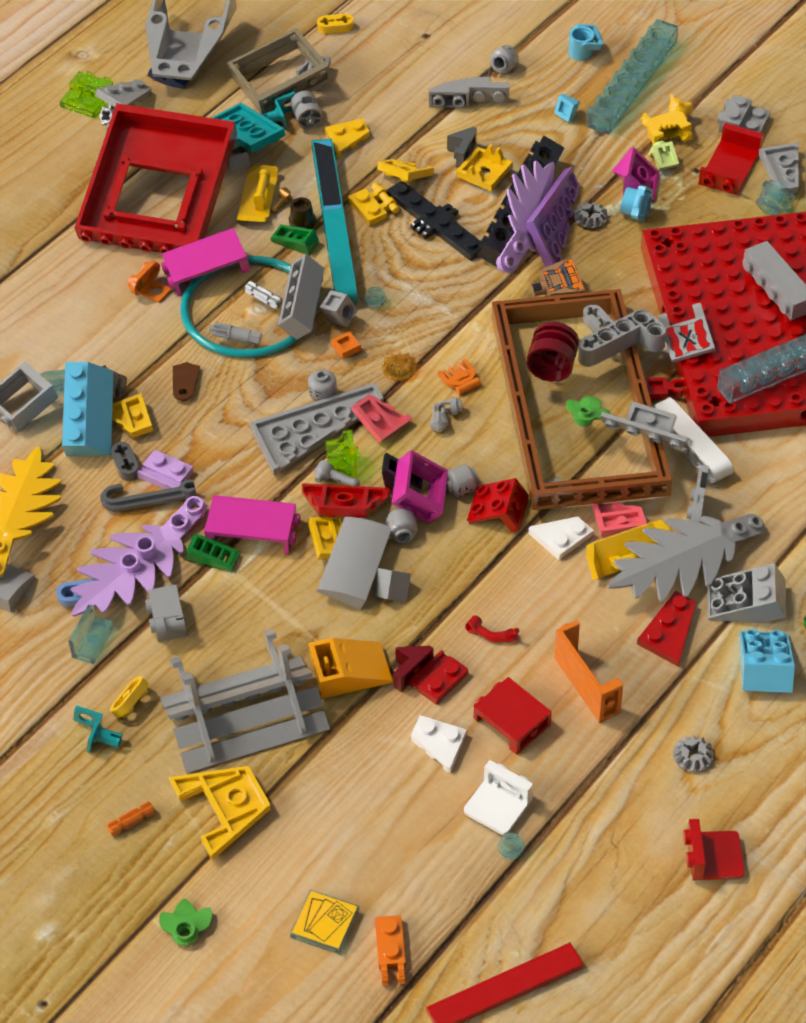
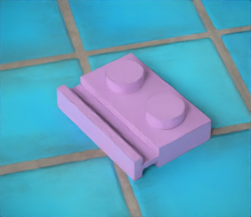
M154 450L142 464V468L138 469L137 478L162 489L180 487V484L184 480L189 479L194 470L193 466Z

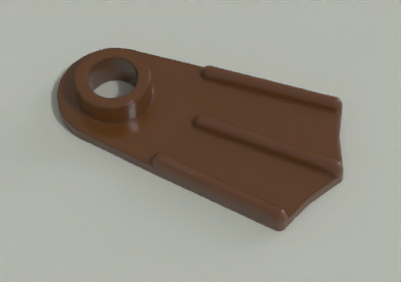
M185 362L173 366L174 398L180 401H187L193 396L200 371L199 365Z

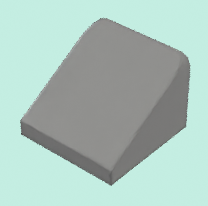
M245 149L232 151L228 162L231 171L250 168L249 156Z

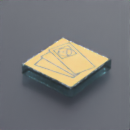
M310 889L290 932V938L340 955L358 915L359 906Z

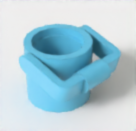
M576 24L570 30L568 55L572 59L585 61L593 56L594 50H601L603 39L595 25Z
M640 185L638 189L627 187L622 198L620 212L630 215L631 218L637 221L645 222L652 204L653 189Z

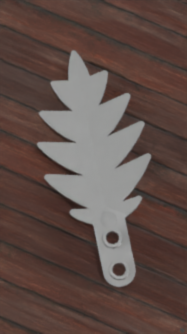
M747 514L723 523L715 518L702 516L700 520L704 524L690 520L668 518L665 522L679 533L662 529L644 528L642 532L657 544L626 542L625 547L640 558L615 560L613 564L622 572L610 581L607 588L617 589L632 586L634 598L638 599L655 578L658 598L660 602H663L672 589L677 574H679L682 595L686 598L695 584L701 565L705 585L709 587L717 575L723 554H725L726 561L730 562L734 556L735 543L760 535L765 529L764 522L755 514Z

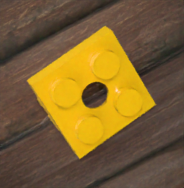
M492 144L486 150L477 147L456 170V177L492 191L513 168V161L503 157L501 148L498 147L494 151ZM488 168L491 172L484 175L482 169Z

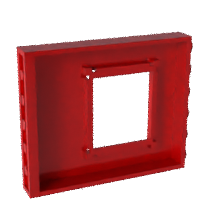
M116 103L74 227L78 239L85 242L95 241L104 245L113 244L127 249L136 248L145 252L154 251L165 253L204 239L237 137L235 122ZM129 166L190 176L176 221L115 211Z

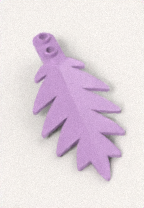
M534 161V176L526 165H521L525 186L516 174L512 175L518 199L511 189H507V196L513 215H508L514 234L496 261L497 268L503 273L509 274L514 272L528 249L536 251L533 238L527 232L526 222L554 184V162L542 168L538 161Z
M198 496L189 497L163 527L142 525V529L148 533H120L109 536L112 541L129 548L112 547L90 550L91 555L112 564H92L77 568L79 573L96 581L86 582L71 588L72 593L81 596L71 612L72 616L81 615L95 606L102 613H105L113 601L115 592L126 605H131L135 594V578L147 592L150 589H154L156 578L154 563L167 578H170L174 567L173 549L179 554L184 553L181 539L205 514L207 510L205 501Z

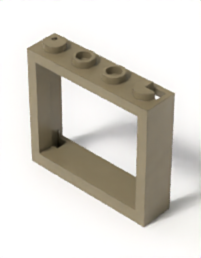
M297 28L227 62L231 77L261 114L275 110V98L291 92H311L332 81L328 64ZM296 49H299L313 66V68L260 95L244 78V75ZM291 99L285 100L283 105L289 103Z

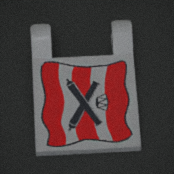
M701 303L692 305L695 315L694 319L671 326L667 313L658 315L659 321L666 327L665 341L672 363L716 351Z

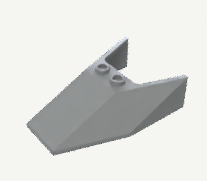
M152 0L145 26L153 77L193 80L229 25L237 9L236 0H226L223 16L209 18L205 22L203 33L171 30L165 0ZM212 23H219L216 29L209 27Z

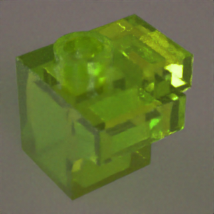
M352 430L343 431L342 435L336 439L325 440L326 459L333 465L334 470L342 472L351 478H357L356 460H359L358 446H354Z

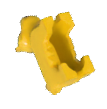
M670 94L668 113L650 118L647 113L643 114L640 121L647 128L648 138L652 141V145L663 141V139L667 140L680 137L683 142L692 140V132L690 131L692 127L690 122H688L687 116L693 112V103L684 102L682 99L674 98L673 94Z

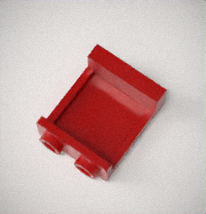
M510 677L496 683L486 696L478 698L473 706V718L477 722L480 719H484L510 741L509 749L516 755L551 726L552 711Z

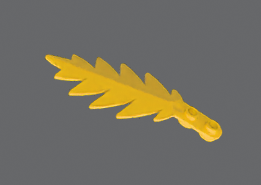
M39 446L29 454L25 461L18 459L12 461L16 476L0 473V487L5 491H0V578L4 575L13 541L32 535L31 530L25 529L39 525L54 517L52 512L34 511L48 507L61 500L60 495H39L61 484V479L42 478L55 465L54 463L42 462V453Z

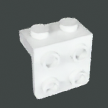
M489 760L484 767V781L465 805L464 814L501 835H507L531 803L533 783L528 778L522 775L518 776L509 771L506 766Z

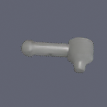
M321 460L314 469L315 481L318 483L331 478L347 486H360V481L357 478H351L334 470L333 465L328 461Z

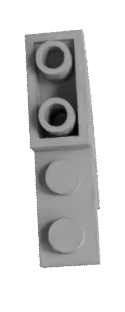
M489 77L465 78L446 82L429 89V107L469 108V102L509 103V82H489Z

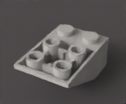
M775 563L714 578L712 584L708 587L709 620L766 623L787 618L785 578Z

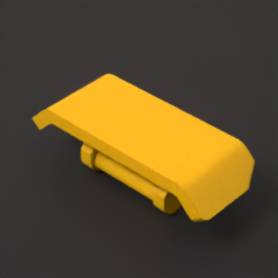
M255 165L248 170L237 220L269 222L270 210L272 209L278 182L279 168L277 166Z
M657 520L588 544L586 546V558L592 579L594 581L600 580L604 576L621 571L613 564L617 559L640 558L625 547L626 542L657 544L642 532L644 528L671 531L670 527L662 520Z

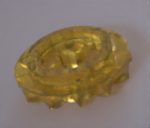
M399 351L396 355L391 353L389 357H384L382 371L385 376L392 380H407L416 373L417 363L415 357H410L409 353L402 354Z

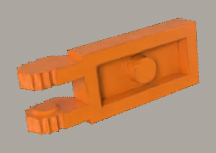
M402 916L375 917L379 970H381L382 986L389 983L387 969L398 968L397 981L399 984H405L404 968H406Z

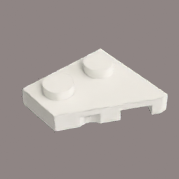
M577 516L529 527L528 534L558 560H561L593 537L594 530Z
M420 715L412 731L411 740L419 748H423L432 760L435 758L443 765V770L450 773L467 736V730Z

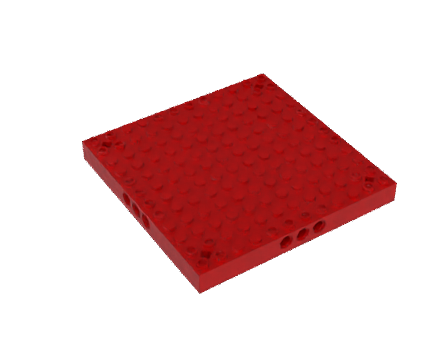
M806 212L642 230L641 251L659 313H667L671 326L694 319L695 315L692 305L701 303L716 351L674 363L678 378L683 380V396L689 416L708 437L806 426V315L790 320L786 314L780 311L779 306L768 297L766 291L756 283L753 276L744 269L742 264L745 249L768 241L806 284Z

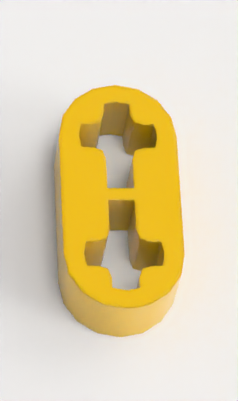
M350 14L325 15L317 20V30L321 34L350 32L354 28V18Z

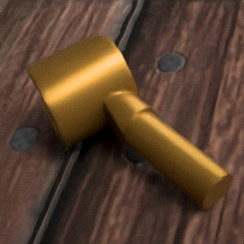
M283 187L278 192L280 199L270 210L273 214L284 203L289 204L292 202L291 192L286 187Z

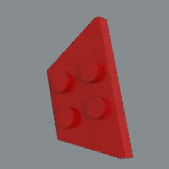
M302 483V494L318 515H325L327 517L366 518L387 501L391 493V488Z

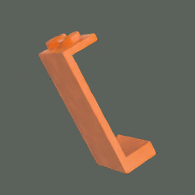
M577 620L570 624H564L556 630L554 658L600 723L621 713L623 684L619 678L603 685L599 684L578 654L580 623Z

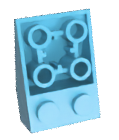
M755 629L739 631L742 690L792 693L795 664L788 633L779 630L759 632Z

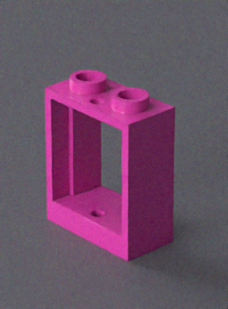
M410 450L397 461L392 504L398 508L411 510L415 517L430 524L443 514L448 470ZM411 473L429 482L428 497L409 488Z

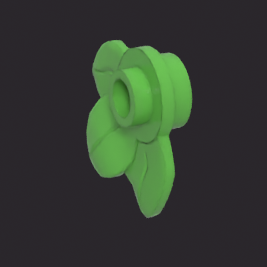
M586 396L581 401L569 399L566 402L567 411L573 414L574 422L579 426L587 427L592 425L594 420H602L600 417L602 412L610 414L609 410L600 408L601 401L594 396Z
M184 898L176 906L173 913H160L159 923L163 931L172 935L173 941L177 945L189 946L197 940L199 933L210 926L212 910L208 907L196 911L194 906ZM185 932L189 933L188 936H181Z

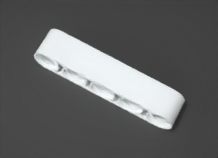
M669 397L652 406L653 408L676 414L677 419L671 433L689 438L690 448L683 447L680 451L698 471L699 465L709 466L707 481L713 484L733 474V465L728 457L672 398Z

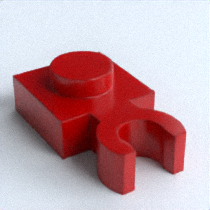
M667 377L645 378L650 400H665L668 398V395L683 397L682 379H674L671 382H667Z

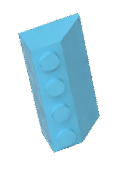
M65 362L62 447L66 456L111 455L113 370L90 362Z

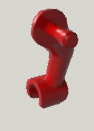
M477 615L472 616L465 625L467 632L471 634L477 633L488 641L496 643L515 642L518 640V633L520 632L519 628L492 632L481 626L483 622Z

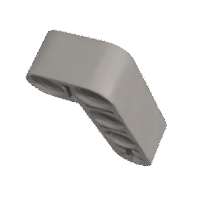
M637 310L582 338L579 341L578 362L583 366L591 367L639 342L651 352L662 351L665 347L666 327L649 311Z

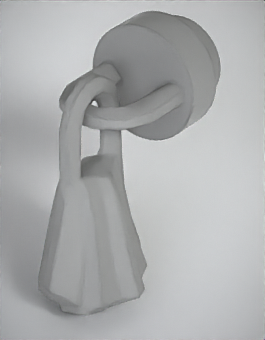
M450 397L449 401L434 404L433 415L429 424L433 431L443 432L447 428L449 422L446 412H451L452 415H458V412H462L461 399ZM450 404V408L445 409V405Z

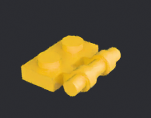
M378 183L372 184L371 189L374 191L372 193H369L365 188L348 196L349 204L369 227L386 220L388 211H391L393 214L399 212L396 200L393 197H389L387 190Z

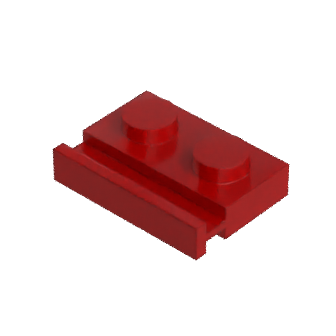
M441 650L409 680V684L437 705L468 675V668L453 657H448Z

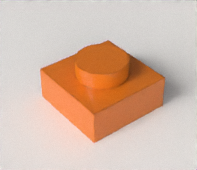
M350 331L331 340L332 348L342 359L361 351V344Z

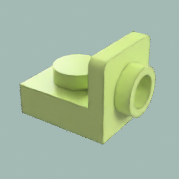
M659 141L653 144L649 151V156H654L658 171L674 168L679 165L672 141L666 143L665 141Z

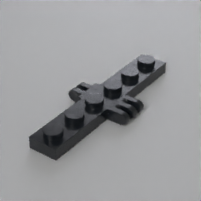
M403 181L387 189L388 196L393 197L401 208L417 219L411 223L410 228L414 231L416 230V233L424 239L436 234L468 260L472 261L478 257L477 255L481 250V247L478 246L480 240L454 221L459 211L453 208L451 204L436 207Z

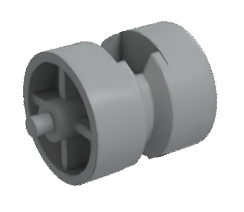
M300 91L291 98L290 105L301 128H315L322 122L323 114L312 92Z

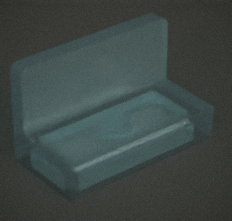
M88 604L69 638L72 658L92 664L97 660L114 628L113 621L95 616L93 605Z

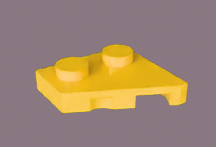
M394 159L379 161L377 170L385 172L386 176L399 177L403 182H412L413 179L433 176L435 168L428 166L418 169L415 163Z
M141 393L113 403L112 422L130 437L135 438L154 431Z

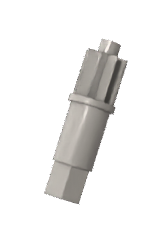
M215 322L214 325L209 327V331L213 332V336L227 340L232 339L260 345L262 340L261 332L234 327L233 325Z

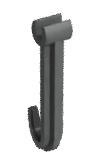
M187 479L180 484V487L112 499L109 498L111 494L123 490L122 484H115L103 490L100 501L106 510L117 512L178 500L185 502L189 497L197 495L194 480Z

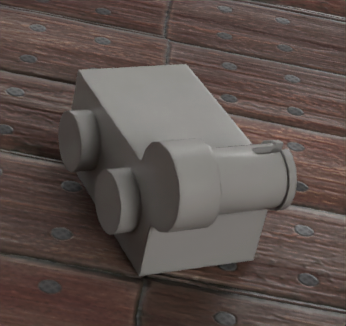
M177 585L148 590L149 600H145L147 614L153 615V618L149 619L151 633H156L158 642L186 637L185 621Z

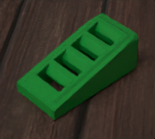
M281 224L270 238L274 243L311 255L319 244L315 230Z
M196 533L193 535L187 548L188 561L230 572L233 571L240 556V551ZM226 555L229 556L227 562L223 561Z

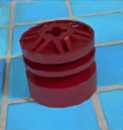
M545 322L539 325L534 331L527 355L526 365L528 370L535 377L543 381L560 382L567 379L572 373L580 340L577 333L564 323Z

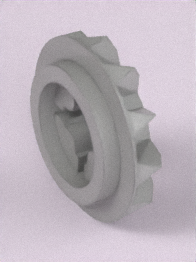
M585 202L584 205H578V208L574 211V219L583 227L597 228L607 221V209H604L602 204L596 205L595 202L592 204Z
M694 735L689 738L683 736L679 742L675 743L673 750L674 760L681 768L687 771H702L709 767L713 761L714 752L711 743L705 742L704 737L699 739L695 738ZM698 748V753L689 758V751Z

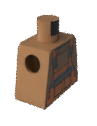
M572 257L543 268L540 272V282L531 284L533 297L544 294L545 296L585 293Z

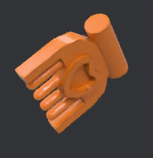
M463 359L462 363H458L461 369L456 365H453V368L456 370L455 372L451 367L448 368L453 377L446 370H443V373L441 370L437 372L438 377L444 384L451 389H455L458 395L481 385L480 379L476 377L475 369L466 359Z

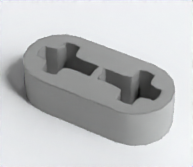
M588 305L583 309V322L593 333L601 329V326L605 327L614 322L597 305Z

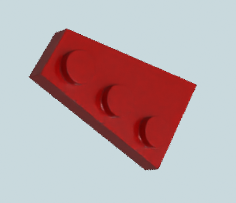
M675 591L638 637L637 645L679 667L696 601L688 597L685 598L681 593Z

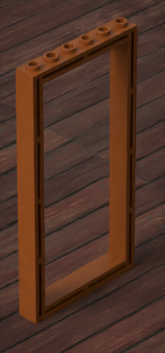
M621 289L492 302V322L533 510L671 496L672 478L662 441L661 443L653 442L645 435H642L651 472L549 483L543 482L509 324L583 317V309L588 305L601 307L606 314H610L611 319L615 322L628 315ZM635 344L620 352L633 402L652 407Z

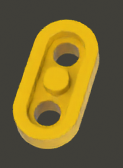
M138 676L132 680L111 705L110 712L116 718L128 717L134 711L133 706L148 693L149 683L143 676Z

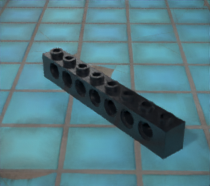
M543 135L540 142H534L530 149V152L533 154H528L523 164L526 165L534 176V161H538L542 168L551 162H554L556 165L565 147ZM520 168V170L517 173V176L525 186L522 170ZM512 183L509 189L512 190L518 199L514 183ZM507 194L501 203L504 206L503 209L499 207L493 217L496 222L492 221L486 230V233L489 234L488 237L484 235L478 245L481 247V250L477 256L496 267L497 258L514 234L508 215H513Z

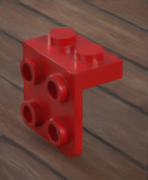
M689 819L688 828L683 830L684 845H688L689 852H686L687 868H691L692 881L742 878L745 871L739 833L737 831L701 832L700 820Z

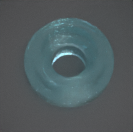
M371 287L365 294V302L373 307L381 306L386 302V294L380 287Z
M508 833L499 840L498 850L503 857L514 859L523 853L524 843L518 835ZM508 846H514L515 848H514V849H508L507 847H508Z

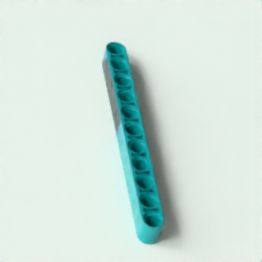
M332 138L311 140L333 289L336 292L347 294L353 303H357V288Z

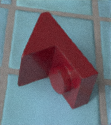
M429 645L395 648L396 662L399 665L393 672L394 688L402 692L410 685L409 680L434 657L433 647Z

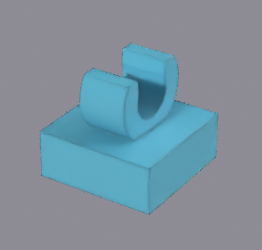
M566 94L559 95L554 113L565 121L572 122L574 121L580 101L570 98Z

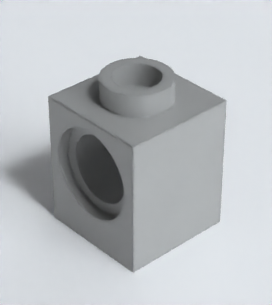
M330 290L320 306V309L330 323L344 327L349 325L358 311L347 294Z

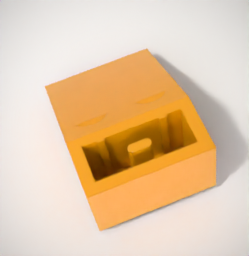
M329 638L309 643L310 662L321 699L393 683L381 642Z

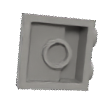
M733 95L731 99H726L723 109L725 111L719 112L717 123H720L719 132L722 133L724 124L729 123L762 133L770 118L771 111L752 106L751 99Z

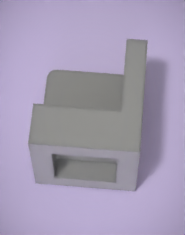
M378 568L374 596L406 602L411 574Z

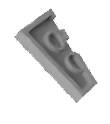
M134 79L130 82H120L116 85H106V87L97 88L95 96L115 107L116 103L135 106L136 102H141L151 95L152 88L147 86L144 81Z
M799 142L759 149V157L777 196L798 193Z

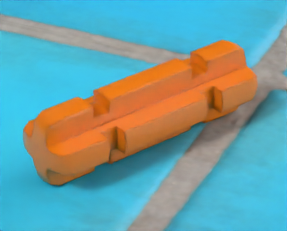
M147 801L140 805L141 808L138 809L136 807L119 816V820L114 819L108 822L107 829L112 836H116L122 833V829L127 830L144 821V817L147 819L153 816L155 809L151 802Z

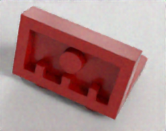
M516 478L480 485L475 491L467 521L469 524L500 518L511 532L520 531L530 495Z

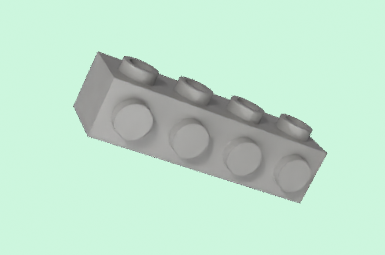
M768 241L745 249L742 261L744 269L766 291L768 297L779 306L780 311L786 314L790 320L806 315V284Z
M307 254L291 263L278 326L296 340L304 335H308L313 330V322L317 312L316 307L320 297V288L325 269Z

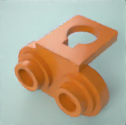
M153 260L145 262L140 272L129 278L128 287H130L131 293L135 295L141 294L160 303L171 292L169 286L155 280L160 272V264ZM150 288H160L163 292L160 295H153Z

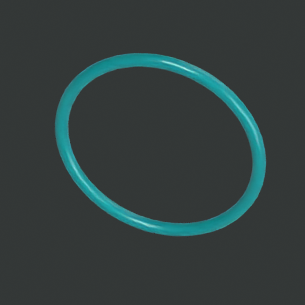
M246 256L248 264L267 265L288 273L290 272L291 264L264 256ZM238 263L194 278L183 293L180 305L183 325L188 334L198 344L212 352L236 358H256L280 352L298 341L294 337L289 336L279 343L263 348L235 349L211 342L196 330L189 315V303L194 291L209 276L223 269L238 266Z

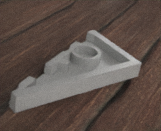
M699 465L696 488L692 487L690 501H694V504L689 505L687 519L701 523L700 519L702 517L709 466Z

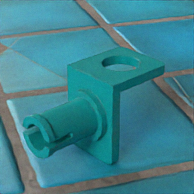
M296 92L275 98V110L262 115L274 123L280 121V123H283L285 130L288 129L283 113L291 111L292 108L291 105L284 106L283 103L285 100L291 99Z
M75 706L73 720L93 727L88 738L86 752L90 753L94 743L96 744L97 742L115 747L116 749L119 748L123 733L103 728L102 713ZM80 714H86L90 716L92 720L85 719Z

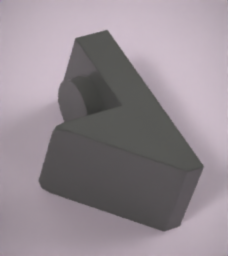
M476 127L447 136V150L454 152L456 168H459L471 155L477 143Z

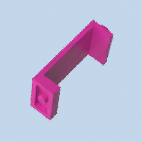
M234 228L162 253L164 262L161 263L165 275L169 274L170 277H167L170 289H175L178 296L182 295L179 287L180 283L238 263L242 273L250 271L246 254Z
M213 495L204 534L205 537L217 541L218 536L281 542L284 545V554L289 555L291 546H295L296 532L294 530L295 527H299L300 514L296 512V504Z

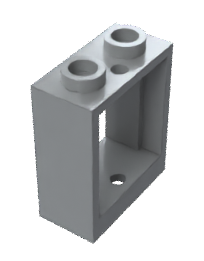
M26 361L0 382V419L8 428L12 426L18 432L59 398L53 386ZM29 382L39 393L14 415H11L1 405Z

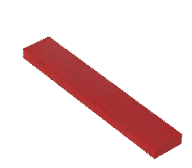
M571 942L429 1005L426 1007V1011L432 1023H463L583 968V963Z

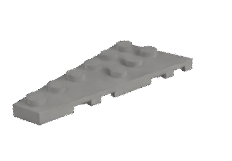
M376 383L250 422V429L273 475L275 476L357 422L359 418L351 408L367 395L371 394L384 403V398Z

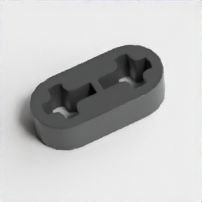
M126 442L114 444L111 448V455L119 476L125 481L136 479L139 467L131 446ZM120 452H123L125 457H121ZM128 465L129 468H130V471H128L127 469H125V466Z

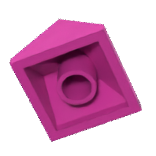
M632 147L612 172L624 182L623 195L627 187L638 189L640 185L653 189L652 201H654L660 172L635 147Z

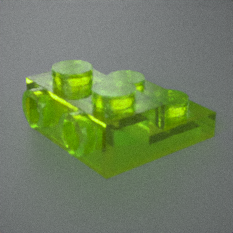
M79 71L69 82L70 89L60 100V107L95 119L102 111V107L107 105L105 101L95 96L97 88L114 84L108 77L99 78L90 71L85 73Z

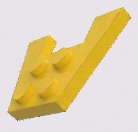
M249 766L169 777V782L180 802L204 792L222 827L201 836V841L211 860H214L271 810V805Z

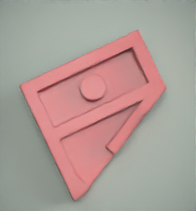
M371 394L364 397L351 408L378 443H381L412 420L410 415L406 414L404 416L394 410L395 407L381 402Z

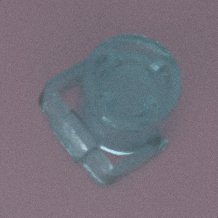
M765 180L762 185L761 194L756 200V205L771 216L779 215L782 210L789 211L792 208L795 195L782 183L775 180Z

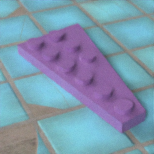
M572 167L563 170L526 222L527 232L532 236L535 249L540 254L545 267L563 260L561 249L566 247L570 229L568 219L573 216L571 206L572 203L576 202L580 186Z

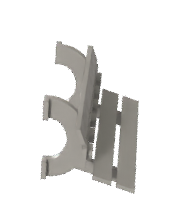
M272 629L263 631L272 664L207 684L196 686L191 673L185 674L181 659L179 657L169 659L173 669H177L183 691L160 697L166 715L170 720L181 721L187 719L189 714L195 713L198 721L173 729L178 747L182 749L202 742L205 745L180 753L186 773L330 730L324 710L302 716L301 712L323 706L318 688L314 686L295 692L293 685L306 683L307 679L313 677L312 672L305 666L301 656L288 659L287 655L292 652L287 644L277 646V654L272 640L277 638ZM283 686L287 687L288 695L205 720L203 719L202 714L212 711V707L219 705L223 707L231 706L236 703V700L242 698L247 700L259 697L262 692H278L283 689ZM295 714L294 719L215 743L210 742L211 739Z

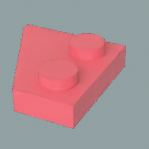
M612 502V505L604 503L591 504L601 537L612 536L647 524L642 507L626 506L618 502Z

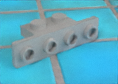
M632 402L626 419L605 412L601 413L600 417L608 428L616 430L619 427L634 436L642 434L648 436V439L653 442H668L671 447L680 450L683 447L690 448L689 438L671 433L677 419L676 414Z

